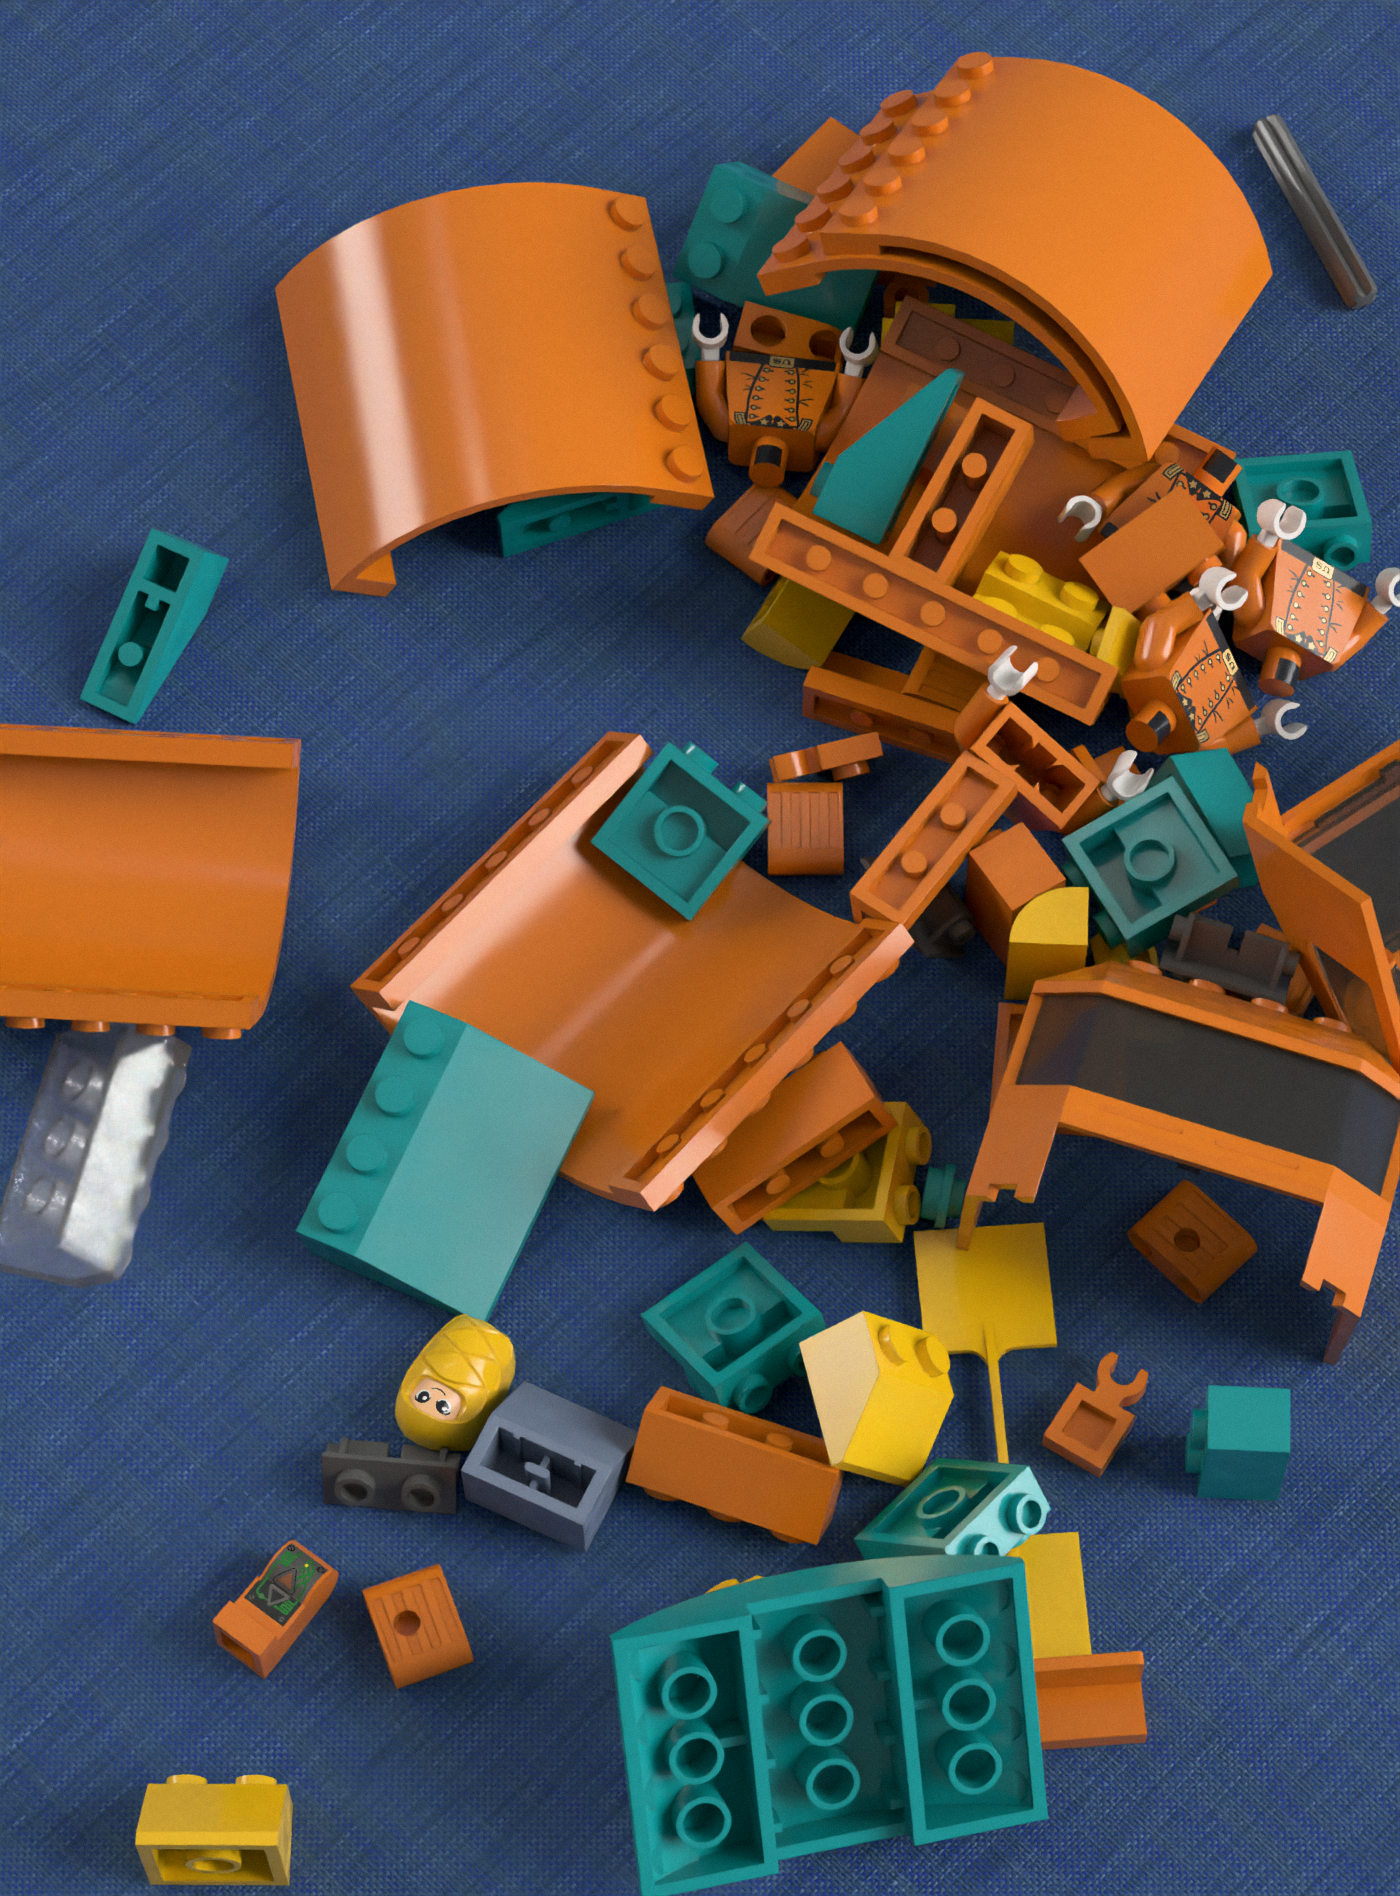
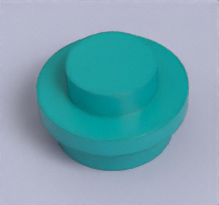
M946 1163L945 1169L930 1166L928 1168L919 1218L935 1221L934 1228L944 1229L946 1217L957 1219L960 1217L966 1180L954 1178L956 1168L954 1164Z

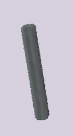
M1277 114L1260 118L1254 123L1252 137L1345 304L1353 310L1359 309L1364 305H1370L1376 299L1377 285L1283 118Z

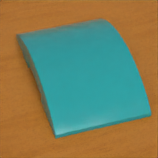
M952 1554L905 1556L839 1563L797 1570L729 1586L688 1599L637 1620L609 1635L640 1896H669L778 1874V1860L906 1834L913 1845L917 1846L1048 1819L1025 1562L1021 1557Z

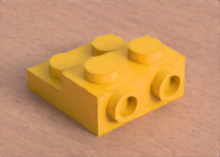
M1003 551L998 553L984 572L976 593L973 595V598L1086 653L1090 652L1093 635L1098 627L1102 628L1112 607L1111 604L1099 599L1098 594L1090 587L1079 582H1064L1044 572L1042 567L1033 559L1020 554L1009 555Z
M885 1102L899 1124L897 1127L824 1177L819 1178L815 1183L781 1206L764 1215V1222L773 1231H833L841 1242L902 1243L905 1226L914 1225L920 1215V1194L913 1183L917 1165H926L931 1156L932 1141L929 1129L924 1126V1123L907 1102Z

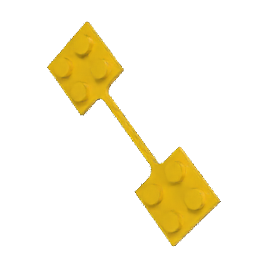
M1044 1222L975 1227L968 1251L955 1247L959 1228L913 1231L922 1330L936 1334L948 1355L971 1353L979 1356L986 1363L997 1463L1009 1464L998 1362L1005 1353L1012 1350L1057 1347ZM1078 1532L1030 1535L1024 1543L1011 1549L1005 1556L1021 1557L1025 1562L1033 1659L1092 1654Z

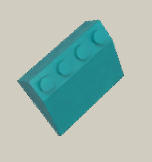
M409 1000L296 1229V1233L310 1254L454 1315L466 1314L488 1322L596 1095L594 1091L474 1026Z

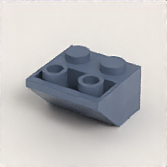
M524 1381L491 1413L463 1465L461 1475L465 1499L586 1554L629 1470L638 1431Z

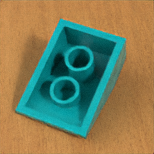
M737 161L716 164L714 166L672 276L741 307H744L745 301L827 323L842 332L848 327H852L854 339L881 270L851 269L829 271L819 285L766 296L757 273L772 255L773 246L784 239L795 224V217L808 207L815 196L743 162Z

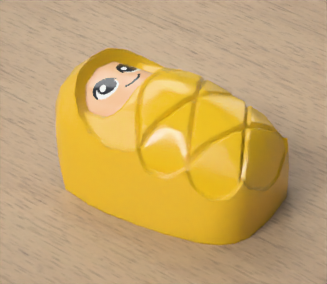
M466 1314L454 1317L438 1331L408 1369L397 1394L395 1419L405 1437L430 1450L440 1451L441 1447H448L449 1451H469L475 1445L491 1413L504 1401L515 1375V1352L508 1336L501 1333L491 1324Z

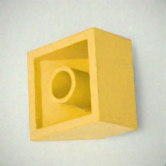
M861 1311L800 1342L799 1346L831 1467L906 1488L921 1474L954 1397L948 1375L950 1369L949 1355L936 1334Z
M189 1774L170 1776L166 1779V1784H148L136 1829L135 1846L150 1884L289 1886L293 1803L288 1785L277 1784L276 1779L264 1775L240 1776L235 1779V1784H208L206 1778Z

